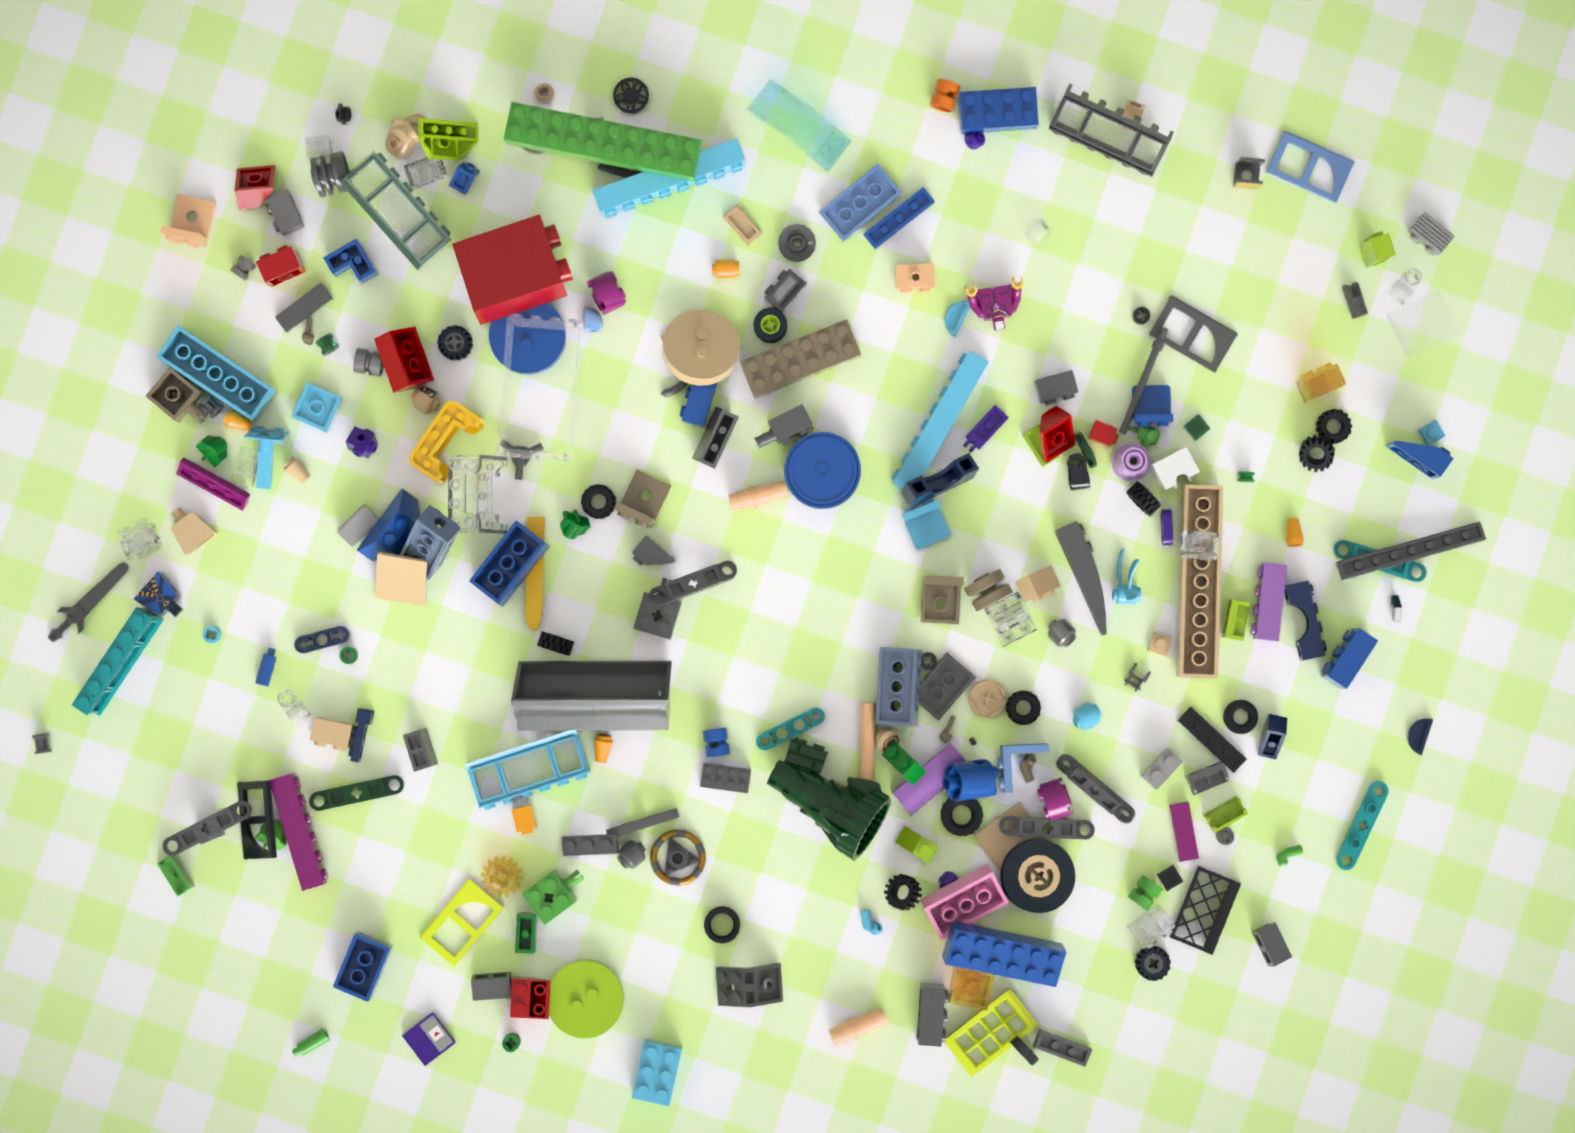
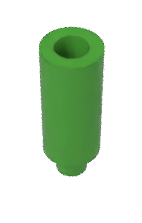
M322 1028L296 1044L297 1047L292 1050V1053L295 1057L299 1054L304 1056L330 1041V1037L326 1030Z

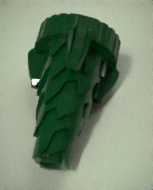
M781 760L775 764L767 781V785L779 791L788 801L801 808L799 810L801 813L813 819L815 824L822 828L837 851L853 861L857 860L872 842L891 805V799L881 791V786L877 782L850 776L847 779L848 785L846 787L832 778L828 780L814 771L809 772L799 766L796 767Z

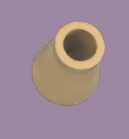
M293 456L282 466L285 473L302 484L310 477L298 458L295 459Z

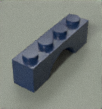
M970 453L953 460L947 467L932 476L923 477L921 475L907 482L901 494L911 509L973 479L979 467Z
M1309 581L1285 585L1284 594L1287 605L1300 609L1306 618L1305 633L1295 642L1299 660L1304 661L1325 656L1327 646L1320 634L1323 632L1321 622L1317 621L1318 607L1316 602L1313 603L1312 595H1314V589L1312 584H1309Z

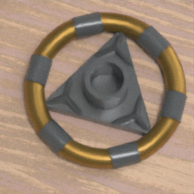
M679 829L670 830L662 834L654 842L650 853V862L654 873L665 883L677 886L686 885L693 882L702 873L706 863V852L700 839L693 833ZM672 837L687 838L695 844L699 858ZM669 839L664 874L657 861V854L663 843ZM698 862L697 867L687 877L675 878L667 876L672 872Z

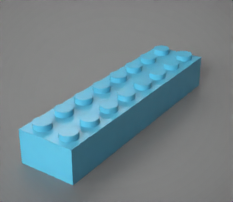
M737 138L701 151L695 182L642 172L592 191L601 216H606L608 219L616 216L619 211L629 212L634 210L636 205L642 204L645 206L651 204L653 199L658 197L660 199L668 198L675 191L679 193L689 190V186L696 184L698 187L706 184L709 179H721L725 177L726 173L731 171L733 174L741 172L743 167L746 166V162Z

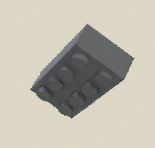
M703 763L700 787L748 793L751 769Z

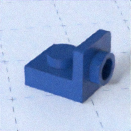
M463 162L457 167L449 186L466 195L480 171L473 164Z

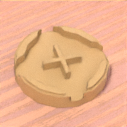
M983 680L977 682L971 688L968 702L976 715L983 718H992L1004 710L1007 695L999 683L993 680Z

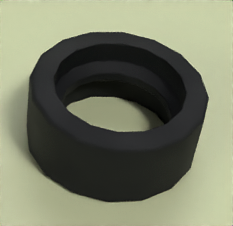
M715 907L705 917V933L709 939L716 943H728L738 935L741 925L737 913L730 907ZM717 914H727L733 920V930L726 936H718L711 929V921Z

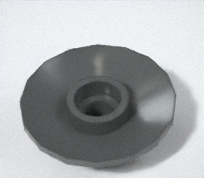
M794 224L789 225L781 232L778 246L781 254L786 259L793 262H801L811 257L815 251L816 239L811 229L805 225ZM795 241H799L801 245L799 247H795L793 243Z

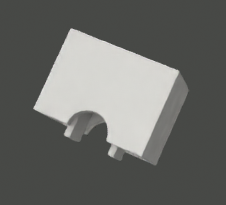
M1187 447L1150 465V469L1162 492L1171 487L1176 489V479L1179 475L1184 476L1189 482L1191 481V476L1200 472Z

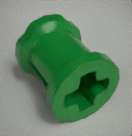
M509 1033L502 1041V1047L506 1052L511 1053L518 1049L521 1043L519 1035ZM510 1038H513V1042H516L513 1047H510V1044L507 1043Z

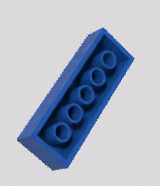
M952 920L942 957L945 965L1056 987L1067 952L1063 944L1059 942Z

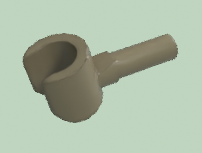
M308 317L305 332L302 334L303 342L308 345H312L315 337L309 334L312 317Z
M954 716L950 717L947 726L939 736L944 743H948L953 737L949 730L956 718Z

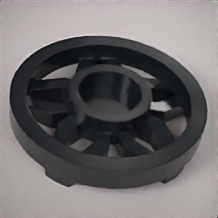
M629 77L622 79L617 83L613 91L615 105L621 111L628 114L640 112L645 108L649 100L647 86L637 78ZM628 81H634L636 83H634L631 88ZM623 83L628 86L626 90L623 87ZM638 84H640L639 89L636 90V89H635V86H637ZM621 87L624 93L617 94L618 88ZM642 87L645 89L646 97L643 94H638L641 92ZM642 97L643 99H645V101L638 100V98ZM626 101V109L621 107L619 103ZM635 102L642 104V106L634 110ZM628 104H633L631 110H629Z

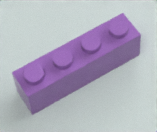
M1263 562L1261 566H1258L1257 577H1259V585L1255 587L1257 604L1253 606L1255 623L1251 624L1250 630L1253 639L1279 641L1287 565Z

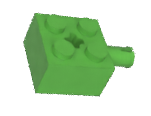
M578 869L565 879H562L556 870H553L522 893L544 925L577 901L571 892V888L584 880L582 875L574 879L580 874ZM546 893L549 895L554 894L553 902L545 899L547 897Z

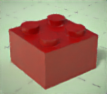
M288 245L278 248L274 254L266 253L259 257L260 260L256 261L264 282L270 287H274L306 272L298 252L292 246L288 247Z

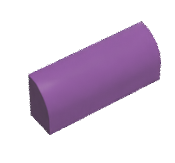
M949 743L922 766L926 773L914 785L906 780L892 794L912 816L944 789L942 780L946 766L950 763L966 760Z

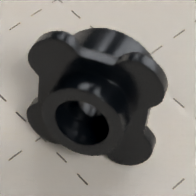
M339 103L335 116L338 122H342V125H346V122L351 120L352 113L349 106H343L342 103Z

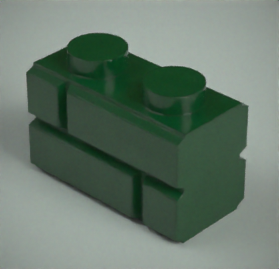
M798 737L795 740L791 739L784 762L821 774L828 754L827 751H824L825 747L815 743L814 746L807 745L806 740Z

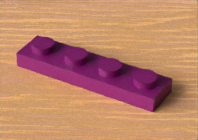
M185 457L181 459L176 472L177 475L242 511L246 508L250 493Z

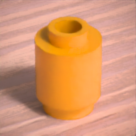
M734 259L715 260V264H712V275H716V279L739 276V261H734Z

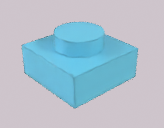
M1437 420L1418 429L1428 446L1445 437Z

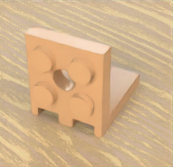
M177 194L171 226L161 225L160 233L171 243L180 244V242L188 244L187 246L199 248V245L207 247L216 202ZM191 212L198 214V218L194 222L188 220V215Z

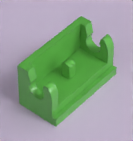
M175 855L168 856L163 861L157 863L177 897L195 887Z

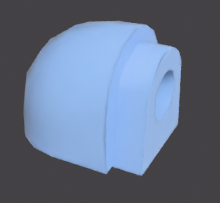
M584 307L583 333L600 332L601 327H603L600 313L594 308Z

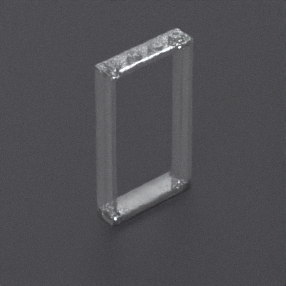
M511 314V317L506 318L497 457L574 462L584 323H580L579 319H568V322H562L561 318L549 317V320H541V316H530V319L522 318L520 314ZM514 326L575 331L566 453L505 449Z

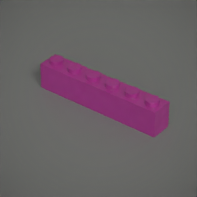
M291 773L271 779V790L301 890L305 891L326 884L328 873L326 868H322V853L320 849L317 850L316 848L317 836L310 828L312 820L310 814L306 813L304 808L306 800L304 795L300 794L298 788L301 787L299 777Z

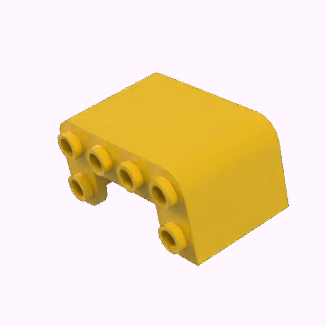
M447 402L409 456L410 463L435 482L443 485L449 477L450 470L438 458L459 428L469 434H477L482 430L486 422L458 402Z

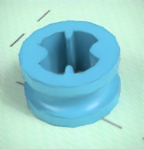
M215 626L205 628L203 639L208 643H217L221 639L220 629ZM209 630L212 632L216 631L217 635H214L216 637L214 640L208 638Z

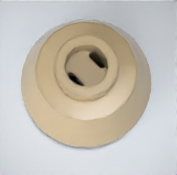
M887 727L878 730L875 736L878 750L884 752L894 741L899 745V732Z

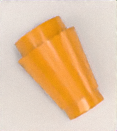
M227 410L223 425L231 429L249 431L253 421L234 410Z
M1299 518L1287 519L1285 537L1287 546H1302L1304 537Z
M597 734L596 738H594L595 761L606 763L613 744L612 736Z

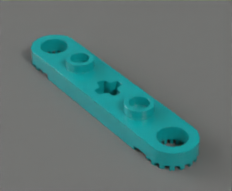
M1340 540L1333 547L1334 555L1342 560L1376 551V549L1347 540ZM1341 544H1345L1348 547L1346 555H1341L1338 551ZM1414 561L1379 570L1380 572L1412 582L1424 580L1427 574L1425 566ZM1414 567L1421 569L1422 573L1419 578H1415L1411 574Z
M1375 781L1370 784L1336 856V864L1343 870H1350L1355 866L1389 793L1388 786L1384 782ZM1377 785L1382 786L1384 789L1381 796H1376L1373 792ZM1364 820L1367 828L1360 831V827L1357 824L1358 822L1362 823ZM1344 855H1349L1351 858V862L1347 866L1341 863V858Z

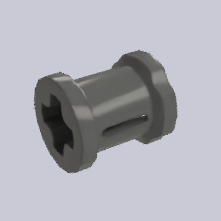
M211 393L207 394L198 404L199 407H203L210 413L212 419L224 408L222 404L219 405L212 398Z
M49 733L32 735L36 747L34 754L52 752L48 741Z

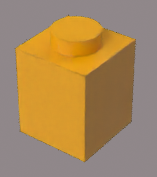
M532 804L511 810L516 831H522V835L532 833L533 828L537 827Z

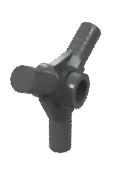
M503 439L499 446L510 453V457L514 465H516V480H522L523 466H526L532 457L531 455L544 450L541 443L530 448L525 446L514 447Z

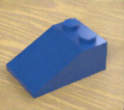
M1396 440L1387 443L1385 446L1431 479L1441 477L1454 459L1450 456L1451 452L1444 447L1439 448Z

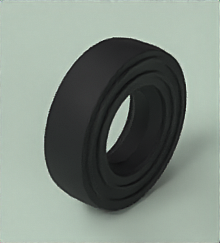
M1246 700L1232 701L1224 710V724L1233 733H1249L1257 725V709ZM1239 709L1245 710L1248 714L1247 722L1241 725L1237 724L1233 718L1234 713Z

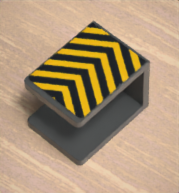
M1240 157L1235 162L1233 187L1258 189L1262 186L1263 181H1259L1260 167L1265 163V159ZM1245 170L1250 171L1252 179H1242V172Z

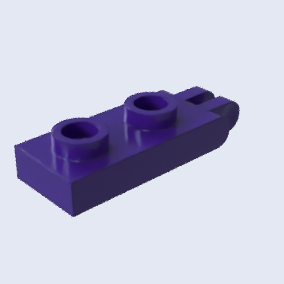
M994 405L966 435L965 438L968 440L963 446L966 448L971 442L973 446L968 450L970 453L975 448L980 450L1009 417Z

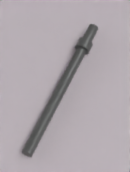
M1161 327L1156 340L1152 343V351L1119 429L1120 434L1126 435L1159 351L1161 352L1164 347L1163 342L1168 332V329L1165 327Z

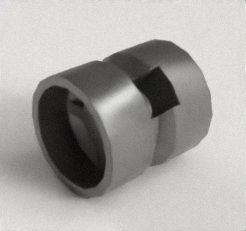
M357 348L354 356L353 372L361 374L369 372V375L381 377L384 366L379 352L373 351L370 353L368 349Z

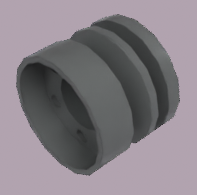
M343 151L331 153L330 163L326 162L324 156H320V165L315 157L310 159L312 181L321 198L326 197L325 188H327L330 196L333 195V186L335 185L340 193L347 192L339 182L350 172Z

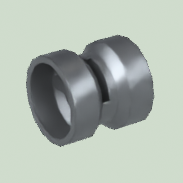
M240 255L237 259V264L233 265L230 271L246 281L249 277L248 273L254 270L256 265Z

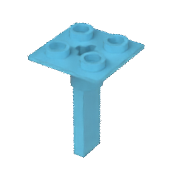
M254 426L244 435V438L259 440L256 488L271 489L274 441L283 442L290 432H284L282 428L265 430L263 426Z

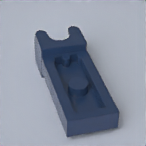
M358 708L355 722L358 723V726L354 727L352 735L355 741L354 745H350L348 753L352 762L358 763L361 761L368 725H372L375 711Z

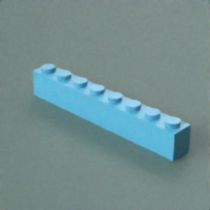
M970 350L967 354H962L958 361L961 364L957 371L953 370L948 378L951 383L948 388L946 386L943 387L939 394L942 397L938 404L934 403L929 411L932 416L929 421L924 420L920 427L922 430L919 437L915 436L910 444L913 449L910 454L905 453L901 460V463H903L900 470L896 469L891 477L894 480L892 485L902 490L907 482L921 475L924 476L989 361Z

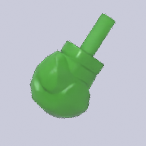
M1132 426L1128 428V431L1138 434L1137 438L1141 439V445L1149 448L1150 445L1157 444L1160 432L1157 428L1140 427L1138 429Z

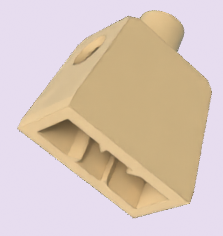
M181 507L171 513L177 521L171 527V530L185 555L192 554L217 534L196 512L191 511L186 515Z

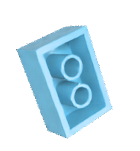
M645 1038L632 1093L633 1099L670 1106L682 1046Z

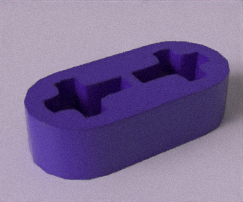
M1161 509L1162 546L1173 545L1172 510Z

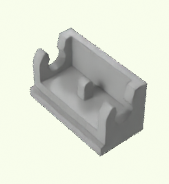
M363 504L338 529L337 533L353 547L379 519Z

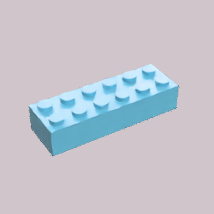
M177 325L156 356L255 423L277 392V390L179 325Z

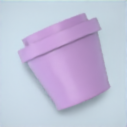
M1127 443L1120 446L1114 452L1112 468L1115 474L1122 480L1137 481L1143 478L1149 471L1150 456L1141 445ZM1132 457L1136 458V464L1130 463Z

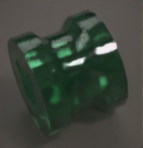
M332 333L321 337L315 342L317 347L321 348L323 356L331 354L340 347L338 343L334 342Z

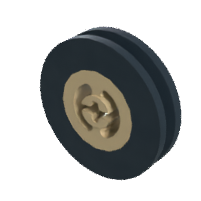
M1041 839L1027 840L1012 848L1002 863L1000 873L1001 885L1008 899L1017 907L1033 913L1050 912L1063 905L1073 891L1076 878L1074 864L1068 853L1056 843ZM1035 862H1041L1042 866L1032 868V870L1037 873L1041 872L1040 877L1044 880L1048 879V869L1051 873L1050 882L1045 888L1035 890L1034 886L1042 885L1044 882L1039 879L1035 880L1036 876L1032 872L1028 873L1029 882L1027 883L1025 880L1027 868Z

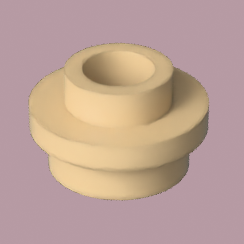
M543 83L536 87L535 96L538 101L547 103L553 99L554 90L549 84ZM544 90L548 91V95L545 97L541 95V92Z

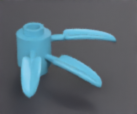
M1123 548L1119 553L1117 561L1118 585L1112 590V599L1116 601V604H1136V602L1141 601V588L1132 585V578L1140 559H1135L1131 564L1127 577L1129 580L1128 585H1122L1121 567L1125 550Z

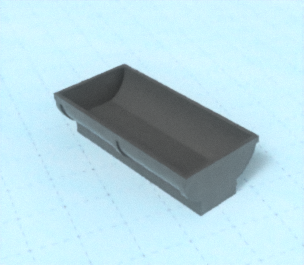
M518 661L511 698V705L514 707V715L517 719V731L668 730L672 661Z

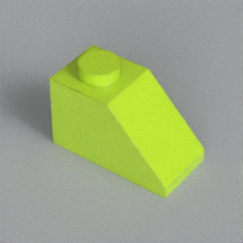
M906 826L903 827L895 843L927 863L930 862L938 849L936 844Z

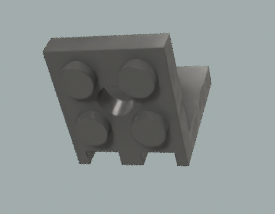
M781 963L753 967H716L718 1006L756 1007L783 1002ZM765 981H767V987H766V989H765V987H764Z

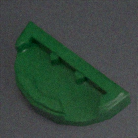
M1081 432L1075 434V440L1089 468L1096 467L1095 456L1084 435Z

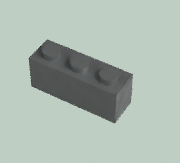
M716 406L692 459L715 469L739 416Z

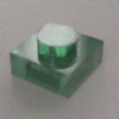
M1199 414L1183 426L1194 441L1211 429Z

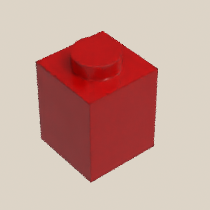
M1096 420L1088 440L1109 448L1111 444L1115 445L1119 434L1116 433L1118 428Z

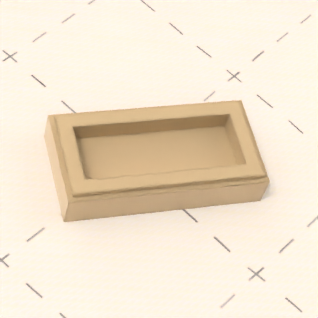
M737 204L723 216V219L747 246L762 234L759 228Z

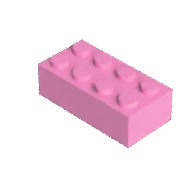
M988 863L920 899L940 939L948 936L952 920L971 924L1009 903Z

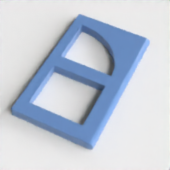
M1284 131L1266 173L1336 203L1355 161L1288 131ZM1288 143L1312 153L1300 180L1276 169ZM1319 157L1329 164L1333 172L1334 185L1332 193L1308 184Z

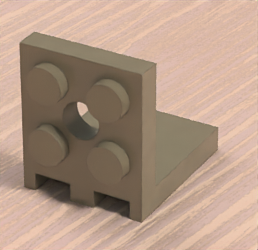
M636 470L621 503L618 502L615 507L618 511L617 515L627 520L631 517L636 520L635 523L643 528H646L647 525L652 527L670 491L671 485ZM647 489L651 492L649 500L641 499L640 494L643 490Z
M923 576L920 622L959 624L961 586L964 583V577ZM937 599L945 600L946 607L943 610L936 608L935 602Z

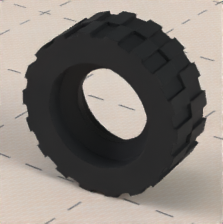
M948 798L942 805L940 818L943 826L951 834L960 837L968 836L980 828L979 826L983 821V809L976 799L955 802ZM960 805L968 807L971 811V819L963 825L957 824L952 818L953 810Z

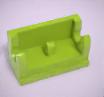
M1233 599L1229 600L1222 637L1244 641L1250 603Z
M1237 796L1203 814L1212 832L1216 833L1248 815L1247 810L1242 806V802Z

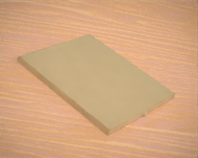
M1020 801L999 817H995L992 822L973 835L1000 873L1006 855L1016 845L1032 839L1047 840V838L1008 836L1001 833L999 822L1003 817H1031ZM1011 820L1006 821L1004 829L1008 832L1013 830L1014 823ZM1041 862L1032 863L1025 872L1026 882L1029 881V872H1032L1035 876L1039 875L1032 868L1041 867Z

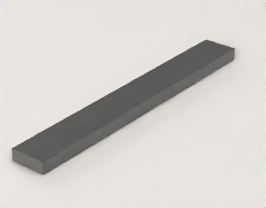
M1479 521L1340 560L1335 564L1340 579L1343 581L1486 540Z

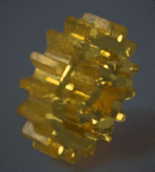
M503 855L502 859L499 860V857L495 856V862L488 860L489 866H483L486 872L481 873V876L485 877L481 883L487 884L485 890L491 889V895L497 892L499 898L502 896V893L508 897L509 891L515 893L514 887L521 886L518 880L523 879V877L519 876L522 869L517 870L516 867L519 863L513 864L512 857L506 860V856ZM503 864L510 866L512 870H507ZM495 865V873L489 876L490 870ZM499 871H501L502 874H506L507 876L504 878V882L502 881V879L497 878V876L500 874ZM511 877H514V882L509 887L508 881ZM491 883H497L501 889L494 887Z

